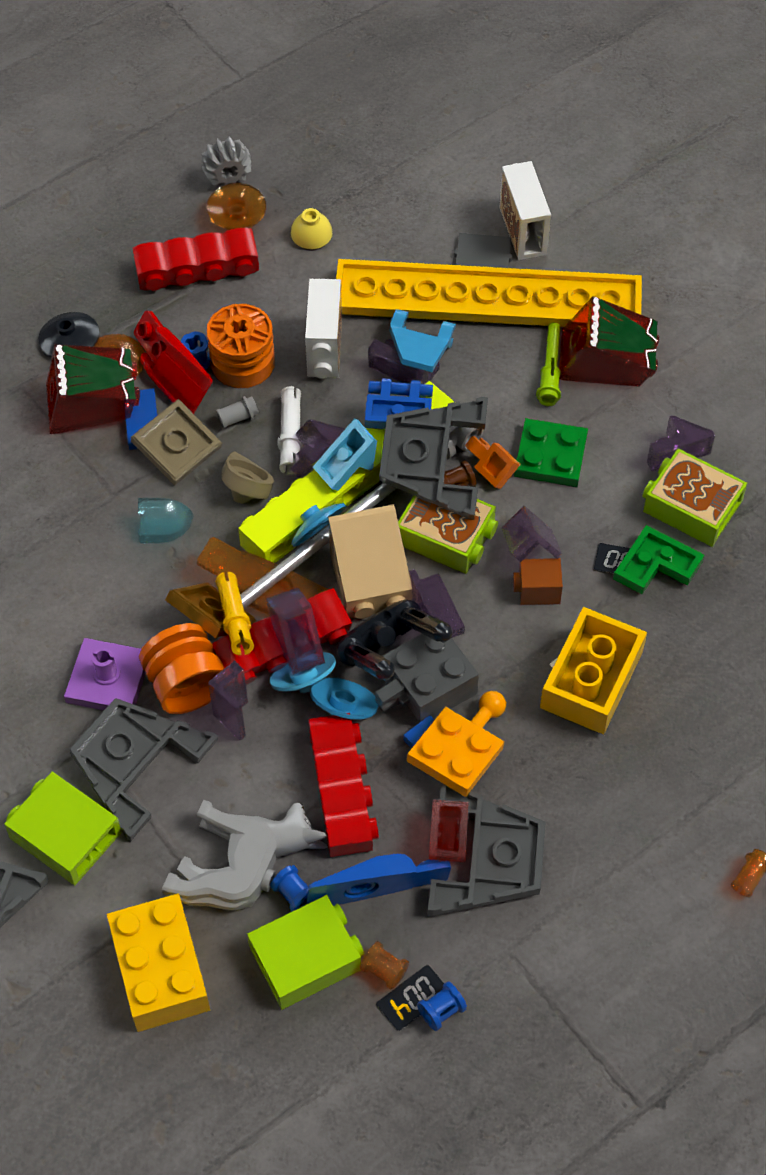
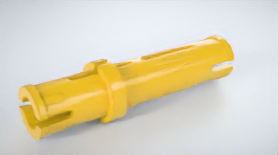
M223 572L216 577L215 583L218 587L225 616L223 620L224 630L230 637L232 652L241 656L240 645H243L244 653L247 655L254 648L249 632L251 621L244 612L236 575L232 572H227L229 579L227 582Z

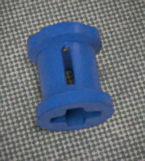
M194 331L184 335L181 339L182 344L192 353L205 370L208 369L210 357L207 352L208 340L205 334Z
M289 865L282 869L271 881L270 888L274 892L279 891L290 904L291 912L305 906L309 886L298 875L297 867Z
M449 981L444 983L443 989L427 1001L422 999L417 1003L421 1016L434 1031H438L442 1027L441 1023L457 1011L463 1013L467 1007L461 993Z

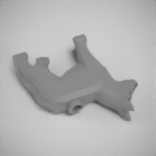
M203 800L197 812V817L202 819L199 828L229 841V866L219 869H201L194 865L190 858L184 856L177 868V873L185 880L170 872L162 887V893L166 896L179 893L181 902L190 906H209L235 911L251 907L263 890L269 892L271 889L270 883L276 875V871L272 870L278 857L293 854L303 849H325L328 847L327 844L320 840L327 837V834L312 829V825L301 803H294L283 820L273 821L259 816L224 813L213 808L211 802Z

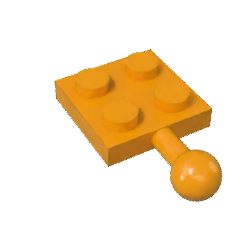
M497 691L485 692L479 699V711L471 721L445 706L408 752L406 761L464 797H467L503 750L505 741L486 731L483 727L490 718H497L504 713L506 709L504 696Z

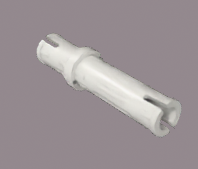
M293 386L285 387L281 390V435L277 439V445L280 449L279 469L284 473L287 465V475H293L300 471V448L303 447V438L300 436L301 391L296 388L294 396Z

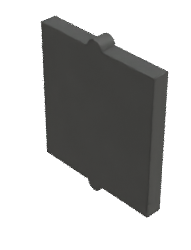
M459 233L458 248L454 250L456 265L508 268L509 262L512 261V254H510L511 237Z

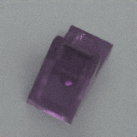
M669 416L666 431L668 437H663L650 443L647 463L652 472L659 470L666 457L671 459L678 448L697 458L709 455L712 451L715 434L710 429L676 416Z
M308 420L295 434L304 448L296 454L299 460L290 469L298 478L309 472L345 429L316 420Z

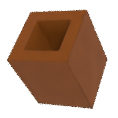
M520 559L519 572H513V592H519L520 605L561 603L563 589L561 559Z

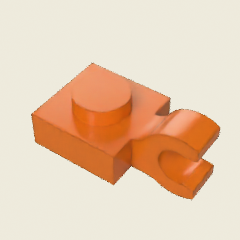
M472 436L465 445L468 450L480 459L474 468L495 488L501 489L521 465L498 443H493L490 446L483 438L478 440L475 436Z

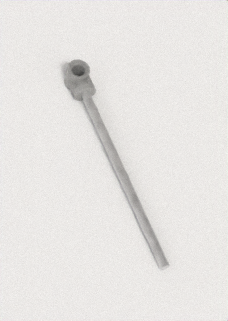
M451 426L447 460L456 454L455 446H458L463 451H468L465 446L472 436L479 440L483 435L484 429ZM383 482L344 514L371 509L397 488ZM329 525L240 594L243 608L250 605L329 542Z

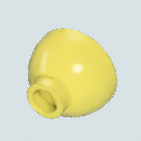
M309 208L304 210L294 220L291 227V237L295 244L302 248L317 249L325 246L331 240L332 227L329 220L316 209Z

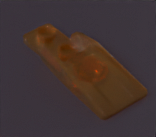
M215 537L209 539L197 559L198 566L216 576L224 572L227 582L229 581L227 572L234 573L237 577L240 594L278 565L249 552L239 551ZM291 571L248 606L270 617L329 589Z

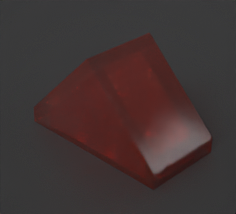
M433 800L429 860L465 862L469 802Z

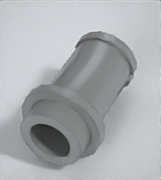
M242 396L241 401L216 410L223 428L247 418L253 420L254 416L259 414L252 396L248 398Z

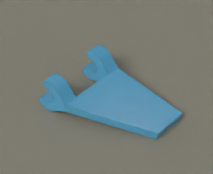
M396 309L389 331L402 365L433 372L445 350L451 348L453 344L452 334L456 324L443 321L438 336H432L406 329L404 324L409 312Z

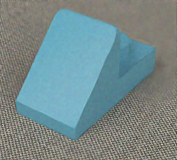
M354 418L315 463L313 468L331 489L339 491L359 467L370 471L373 469L377 441L359 420Z

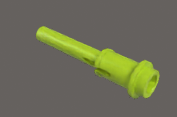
M554 322L548 325L545 366L541 368L540 387L536 391L537 399L544 406H553L561 398V391L559 389L561 371L557 367L560 324Z

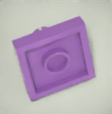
M84 638L64 695L65 702L99 710H105L115 698L136 705L146 674L139 661L141 649Z

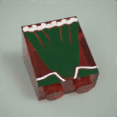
M592 296L562 329L559 364L561 373L559 379L640 387L649 377L655 374L658 367V360L656 359V348L659 343V335H657L658 321Z
M54 344L46 380L50 434H60L131 418L133 407L139 405L140 390L139 387H134V381L137 377V363L132 362L130 349Z

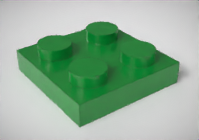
M525 418L517 461L521 465L514 472V477L578 487L588 428Z

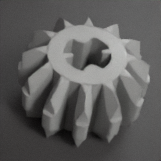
M228 137L225 141L221 142L217 138L215 145L207 144V151L201 153L203 173L213 185L220 183L225 188L228 183H232L236 186V181L246 180V173L251 172V155L240 139L233 141Z

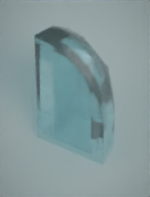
M138 498V514L141 517L140 529L138 530L139 542L164 543L181 537L191 526L194 517L191 509L183 503L172 499Z

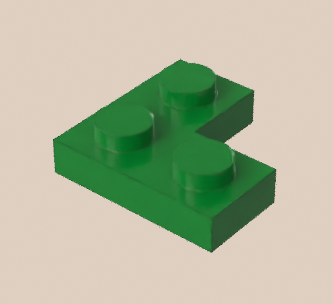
M646 525L614 572L613 580L643 594L656 573L660 571L688 586L703 563L705 555Z

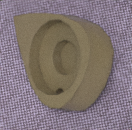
M234 451L228 456L222 469V481L231 489L235 502L245 504L254 498L267 499L274 483L273 477L248 458Z

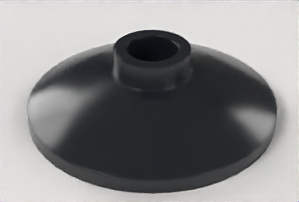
M67 312L50 319L42 327L38 341L45 355L58 360L57 355L60 354L56 351L57 345H61L62 348L65 345L89 353L99 340L100 330L95 319L88 314Z

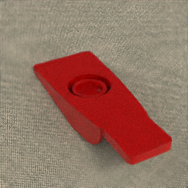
M146 310L134 330V336L146 351L141 354L140 361L148 376L173 403L179 399L194 414L211 386L212 378L182 342L168 328L161 324L152 311Z

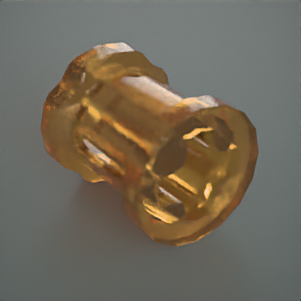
M377 941L363 958L360 970L363 972L370 971L385 981L386 987L392 990L403 978L408 969L409 961L406 959L399 960L384 950L383 944Z

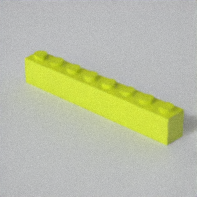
M430 381L426 384L433 385V396L420 397L432 398L431 409L447 407L448 403L454 402ZM366 428L377 441L374 466L371 471L359 467L339 491L331 489L315 469L304 478H298L282 495L272 498L265 508L256 515L247 517L238 528L240 546L267 570L295 548L291 543L296 532L304 523L300 516L314 505H317L319 509L339 503L349 506L379 482L385 429Z

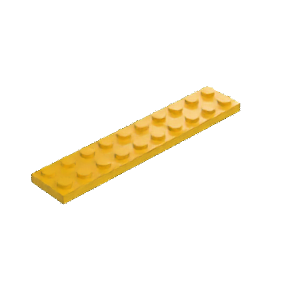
M338 259L336 279H341L342 314L393 317L395 310L399 309L409 312L408 318L541 326H548L554 322L560 324V327L591 328L594 325L592 315L595 316L593 311L595 303L593 300L597 297L641 326L642 275Z

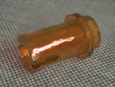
M754 849L752 853L746 854V863L735 880L731 882V887L735 891H738L739 887H743L739 894L748 898L753 895V891L766 873V853L759 849Z

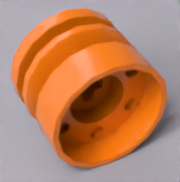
M232 304L221 308L212 315L207 324V340L210 365L215 377L223 384L234 388H250L261 384L270 377L275 367L272 322L268 315L260 308L249 304Z
M185 623L165 629L152 637L142 647L139 654L140 664L143 670L146 671L148 680L153 683L157 699L162 709L169 714L188 713L206 706L225 690L229 682L228 674L221 660L214 654L213 645L208 640L206 631L199 624Z

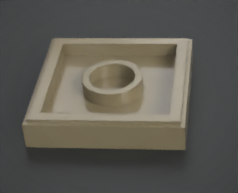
M179 399L131 436V442L174 486L222 446V442Z

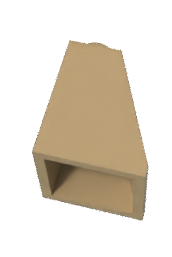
M394 504L328 517L330 555L342 603L350 619L368 618L404 599L412 600V585Z

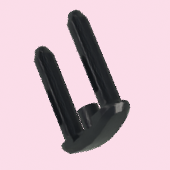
M404 599L368 618L342 637L337 646V655L343 664L347 666L356 665L376 678L386 681L394 675V664L373 651L381 646H390L394 643L396 636L399 634L404 635L412 629L442 643L452 638L453 630L448 623L421 611V607L416 602Z

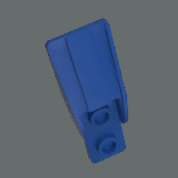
M405 854L376 856L310 884L305 905L325 895H328L334 906L336 904L340 905L412 889L413 887L430 885L431 879L447 881L451 871L450 861L439 862L437 859H429L415 866L412 859Z

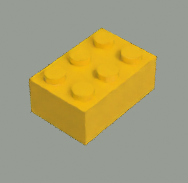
M583 607L542 689L540 708L604 735L643 653L647 632Z
M179 893L107 913L137 1032L211 1011Z

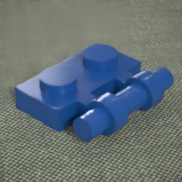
M382 378V381H369L368 393L371 394H367L365 428L385 429L387 415L427 407L431 410L432 398L420 397H432L433 385L421 384V381L411 380V383L392 382V379Z

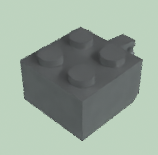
M420 634L383 655L384 658L394 664L395 671L394 675L389 680H386V686L375 692V701L383 712L399 704L402 707L407 705L420 723L429 715L436 718L445 706L452 709L476 695L478 692L479 674L452 638L442 643L424 634Z

